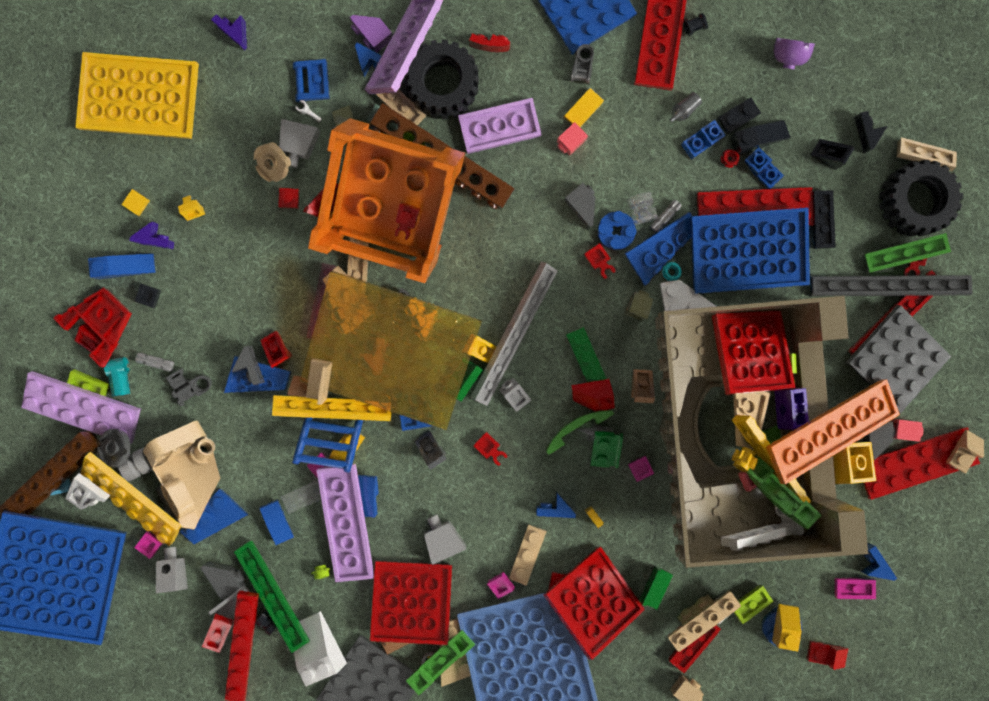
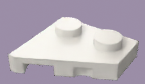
M79 473L74 477L65 499L79 509H84L95 505L99 501L105 502L110 495L92 483L89 478Z

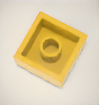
M871 442L853 443L833 455L835 484L876 481Z

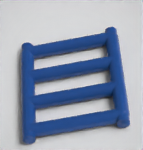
M305 417L292 463L299 464L303 462L340 468L344 472L349 473L353 464L363 420H355L354 427L312 421L313 418ZM310 428L352 435L350 444L309 438L307 436ZM305 445L346 451L347 455L345 461L304 455L303 450Z

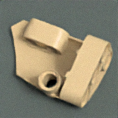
M199 421L191 422L147 443L143 450L144 455L161 483V491L179 524L182 525L181 528L192 530L196 528L220 480L213 453L215 444L206 437ZM200 447H205L208 453L202 452Z

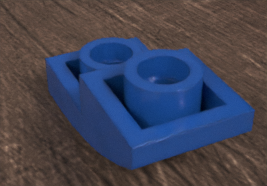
M714 120L683 141L681 146L692 160L726 135Z
M758 147L745 160V163L767 189H771L784 175L771 163L772 159Z
M358 475L364 516L375 518L378 514L376 496L379 493L377 476Z
M278 499L259 507L275 545L294 538Z

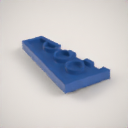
M687 212L624 253L644 286L691 238L692 215L690 212Z

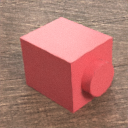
M574 122L558 137L557 146L564 154L567 152L571 155L587 140L588 135Z
M892 419L891 422H893L895 427V436L893 438L920 442L923 436L922 422Z

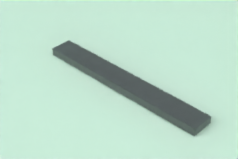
M972 275L811 277V297L970 296L973 294Z

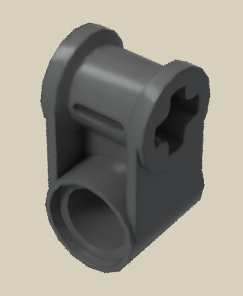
M588 44L581 45L577 50L572 68L571 82L577 80L586 82L588 85L590 83L594 50ZM587 52L590 57L583 59L580 57V53Z

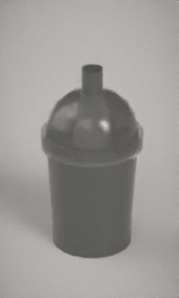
M691 92L679 103H676L673 106L670 121L687 120L696 108L702 104L699 95Z
M590 422L585 423L582 428L578 427L576 431H580L583 438L591 441L594 440L595 431L613 432V428Z

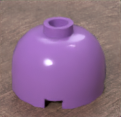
M776 38L774 55L778 62L783 63V68L795 69V66L807 63L812 55L815 44Z

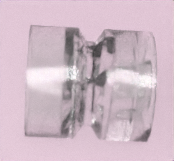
M652 192L637 194L627 199L630 210H633L631 216L634 225L658 219L656 208L652 207L654 203Z

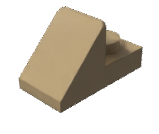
M965 430L946 463L962 473H967L976 457H984V440Z

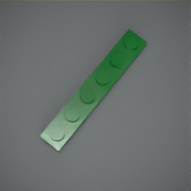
M249 541L234 551L291 653L309 643L308 636L254 542Z

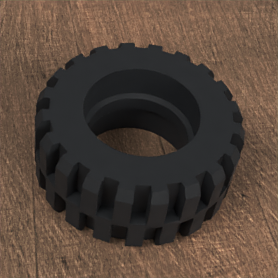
M442 39V43H437L436 40H433L429 46L426 43L421 45V51H417L416 57L412 60L409 70L405 74V84L409 97L425 115L431 114V118L437 119L438 116H442V119H448L450 115L457 117L460 111L464 113L468 110V105L473 104L475 95L478 93L479 76L475 59L472 55L468 54V50L465 47L459 48V43L454 41L452 44H448V40ZM438 65H448L455 68L460 75L459 86L447 95L431 93L427 90L424 83V78L430 69Z
M921 160L919 162H911L897 169L896 172L891 173L887 177L888 181L882 185V189L885 190L879 194V199H883L879 207L884 209L885 214H882L884 220L889 219L888 225L891 228L897 227L896 232L900 234L907 233L906 235L911 237L925 236L948 227L951 221L957 218L958 214L956 212L960 211L962 204L959 202L963 199V193H960L959 190L962 188L961 183H957V176L954 172H949V167L946 165L940 166L941 163L937 161ZM912 182H920L926 185L932 192L934 204L932 211L927 216L916 213L909 205L907 193Z

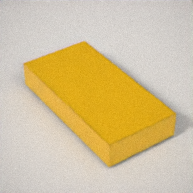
M590 88L564 115V118L571 124L575 122L581 127L602 105L604 100Z

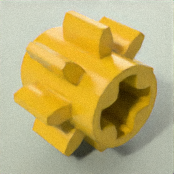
M742 447L741 451L736 449L732 456V460L735 461L734 467L743 472H747L749 468L754 470L758 463V459L755 458L756 453L747 447Z

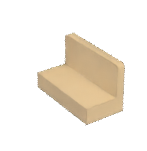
M313 358L311 360L306 397L317 399V404L322 405L327 400L332 362Z

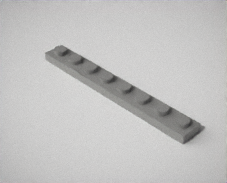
M541 261L470 398L486 406L489 404L558 272L549 264Z

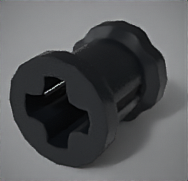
M700 13L697 17L690 20L685 19L683 26L686 34L692 36L696 31L708 29V22L704 13Z

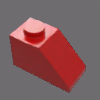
M609 379L571 385L574 402L595 412L615 408L614 394Z

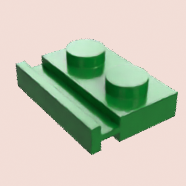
M595 431L590 466L608 468L615 466V468H618L623 433L618 435L614 434V432Z

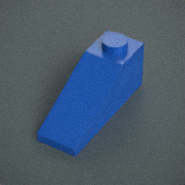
M154 254L88 258L90 278L100 280L156 273Z

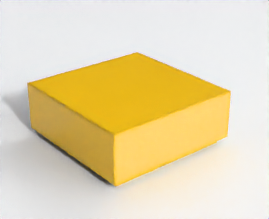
M132 189L121 205L140 216L150 200Z
M588 507L585 512L598 528L601 527L604 522L592 507Z

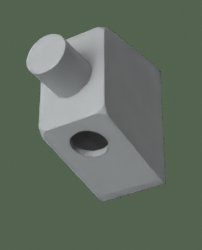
M281 119L279 147L288 155L291 161L290 167L297 168L299 158L309 160L320 135V130L314 126Z
M438 514L427 519L431 529L425 531L424 536L432 565L466 550L465 542L450 520L442 524Z
M176 547L164 548L165 560L156 562V593L188 589L185 559H177Z

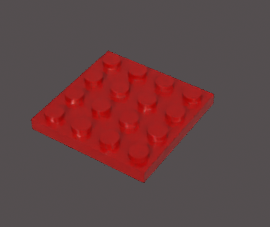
M781 311L712 315L726 395L796 388Z
M601 546L593 550L543 594L589 660H593L645 610Z
M375 561L370 641L448 645L452 565Z

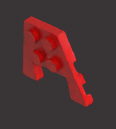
M102 288L83 299L84 302L68 308L67 312L62 315L58 314L53 318L67 331L80 318L83 319L102 339V342L89 354L102 368L107 365L132 315L106 288Z

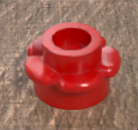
M727 149L722 153L723 155L720 160L722 164H725V167L732 168L739 163L737 151Z

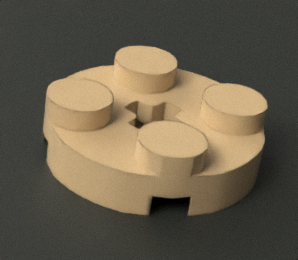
M276 143L263 144L257 147L254 152V160L256 159L257 161L256 170L264 180L278 182L287 176L291 161Z

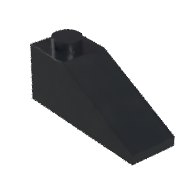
M785 120L735 132L730 140L733 149L741 155L756 150L758 147L762 148L791 137Z

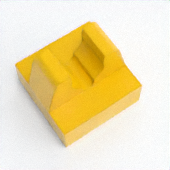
M190 195L182 198L183 204L178 206L179 213L187 221L205 215L203 207L197 200H192Z

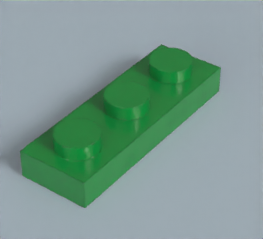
M584 327L567 334L566 337L586 382L607 379Z

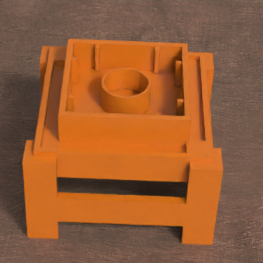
M350 118L331 130L327 150L331 152L318 221L311 231L308 249L328 254L331 250H336L406 271V278L426 283L438 261L442 246L439 245L455 180L461 172L465 152L448 147L443 151L370 130L368 129V123ZM347 143L333 213H330L343 147ZM401 202L421 208L416 227L414 229L410 228L411 235L407 240H405L406 234L404 231H400V234L397 237L395 236V230L400 226L395 220ZM345 236L352 237L417 258L413 261L346 241L343 238Z

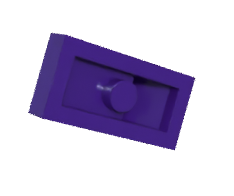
M216 14L211 19L212 22L245 51L247 48L246 21L240 15L232 24L227 18L223 17L221 19Z
M155 222L147 224L132 235L129 240L137 244L172 250L175 243L170 241L168 236L157 234L159 224Z

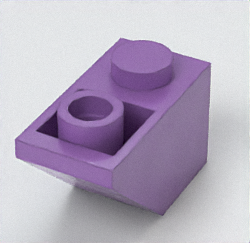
M358 15L350 17L352 21L351 28L357 35L361 34L363 36V43L368 49H373L377 53L390 42L393 36L392 32L380 18Z

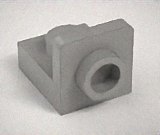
M514 378L505 381L502 387L499 388V391L516 412L531 401Z

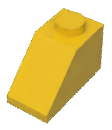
M778 603L772 642L780 649L798 652L802 633L799 607Z

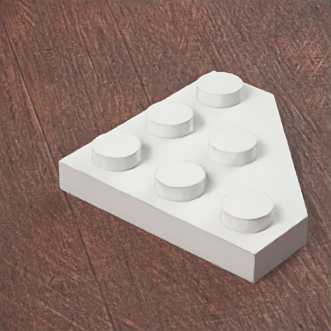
M680 280L660 283L664 311L717 307L699 293L695 294L692 288Z

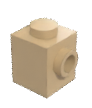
M681 675L670 689L672 694L680 701H702V696L704 695L700 689L701 685L693 678L689 680L684 675Z

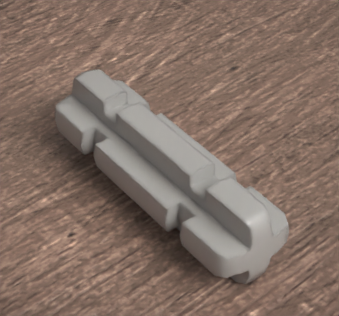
M673 200L669 207L657 218V221H654L651 229L656 233L659 232L682 205L677 200Z
M137 353L136 363L165 371H172L174 368L173 361L151 355L147 356L144 353Z

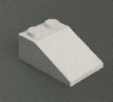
M321 611L299 621L310 640L309 643L294 652L296 667L305 686L337 674L347 664Z

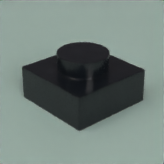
M140 284L134 302L155 308L161 290Z

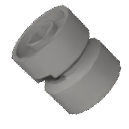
M144 448L133 452L132 455L129 454L127 461L118 467L126 481H132L140 477V473L147 474L153 471L143 453Z

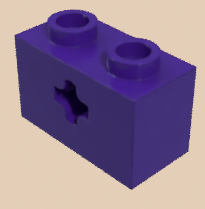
M806 388L775 390L778 429L795 430L809 422Z

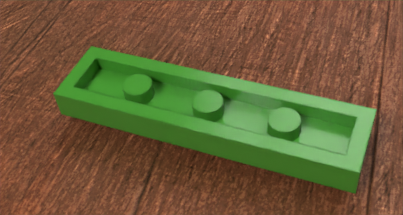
M944 233L864 255L870 273L949 253L951 249L947 234Z

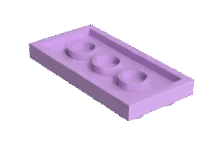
M533 98L458 115L467 154L541 137Z

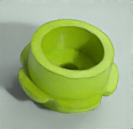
M326 565L314 567L315 571L311 573L314 574V580L330 576V568H326Z

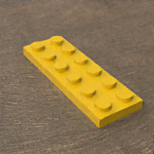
M90 452L84 457L81 475L89 478L92 483L107 492L116 507H121L125 510L131 519H136L146 531H151L156 535V538L161 543H166L170 546L175 541L182 526L94 454Z

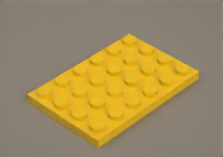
M82 52L75 128L89 131L192 139L199 64L195 61Z

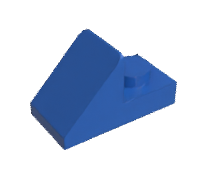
M356 43L355 48L365 77L372 64L376 69L382 56Z
M557 492L555 507H552L551 503H541V506H536L537 516L576 517L575 512Z
M867 543L868 554H864V556L871 564L860 572L872 577L896 580L897 577L877 547Z

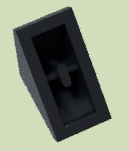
M820 139L811 156L837 170L846 164L854 150V146Z

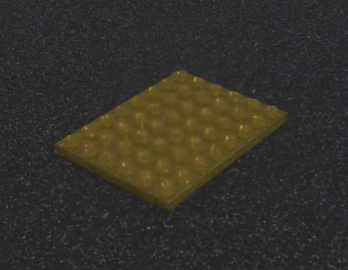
M331 271L300 382L308 384L311 360L313 358L332 362L328 391L447 430L482 320Z

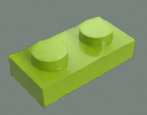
M75 369L70 371L67 381L68 384L102 396H106L110 385Z
M760 584L738 600L741 607L734 611V614L740 623L744 624L774 601L764 586Z

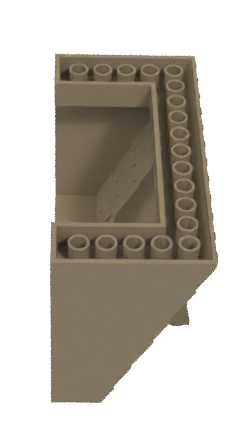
M845 296L660 312L658 317H655L656 330L660 331V338H657V348L661 350L662 358L659 359V369L663 371L664 377L660 381L661 391H665V400H662L664 414L659 432L666 445L667 454L670 453L671 462H668V472L672 474L673 482L669 483L670 494L674 496V503H671L672 515L676 518V524H673V532L678 540V545H675V554L686 568L868 554L864 510L836 498L833 456L796 478L801 488L806 491V495L811 501L810 505L822 515L808 530L803 528L804 534L784 536L783 540H770V543L767 544L758 543L756 547H743L741 551L730 550V547L722 546L721 537L772 524H781L782 520L781 516L776 514L775 505L758 487L750 492L744 489L738 475L741 472L739 469L734 467V465L717 466L708 457L701 444L698 432V415L706 394L712 387L724 386L712 315L781 311L789 354H796L797 373H793L795 387L806 388L809 421L829 410L822 341L849 339ZM780 429L781 438L788 433V431L794 430Z

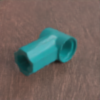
M126 357L109 359L104 367L105 374L109 377L112 397L130 394L127 375L130 369L129 367L127 368L129 362Z

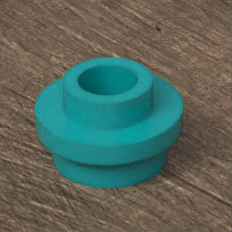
M675 262L667 263L662 269V275L667 281H676L682 273L681 267ZM670 268L674 269V275L668 273Z

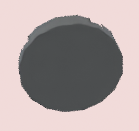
M121 429L105 431L99 439L101 443L100 447H97L98 458L109 467H120L127 461L130 454L131 444L129 437Z

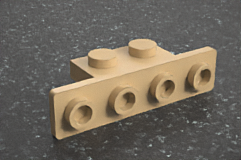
M731 591L726 592L715 601L709 595L701 597L693 606L684 609L677 617L682 625L670 633L668 639L677 651L680 652L740 608L741 605Z

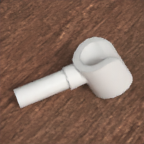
M300 100L305 106L303 109L298 107L296 109L301 114H307L320 123L322 119L310 110L305 101Z

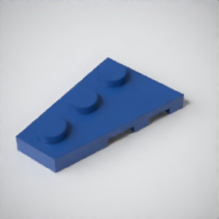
M234 356L224 393L286 390L291 371L277 367L272 368L270 365L258 362L265 383L253 385L247 379V369L232 372L239 358Z
M219 489L208 501L194 530L183 528L180 532L191 543L196 544L249 514L222 489Z

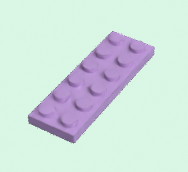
M411 0L365 88L369 94L394 93L400 88L401 82L408 72L412 60L416 57L428 29L432 26L443 0Z
M33 371L27 375L21 406L23 409L101 436L109 429H121L128 435L130 444L134 440L141 410L135 406Z
M352 464L349 473L334 467L318 468L317 476L335 582L372 579L374 571L356 464Z

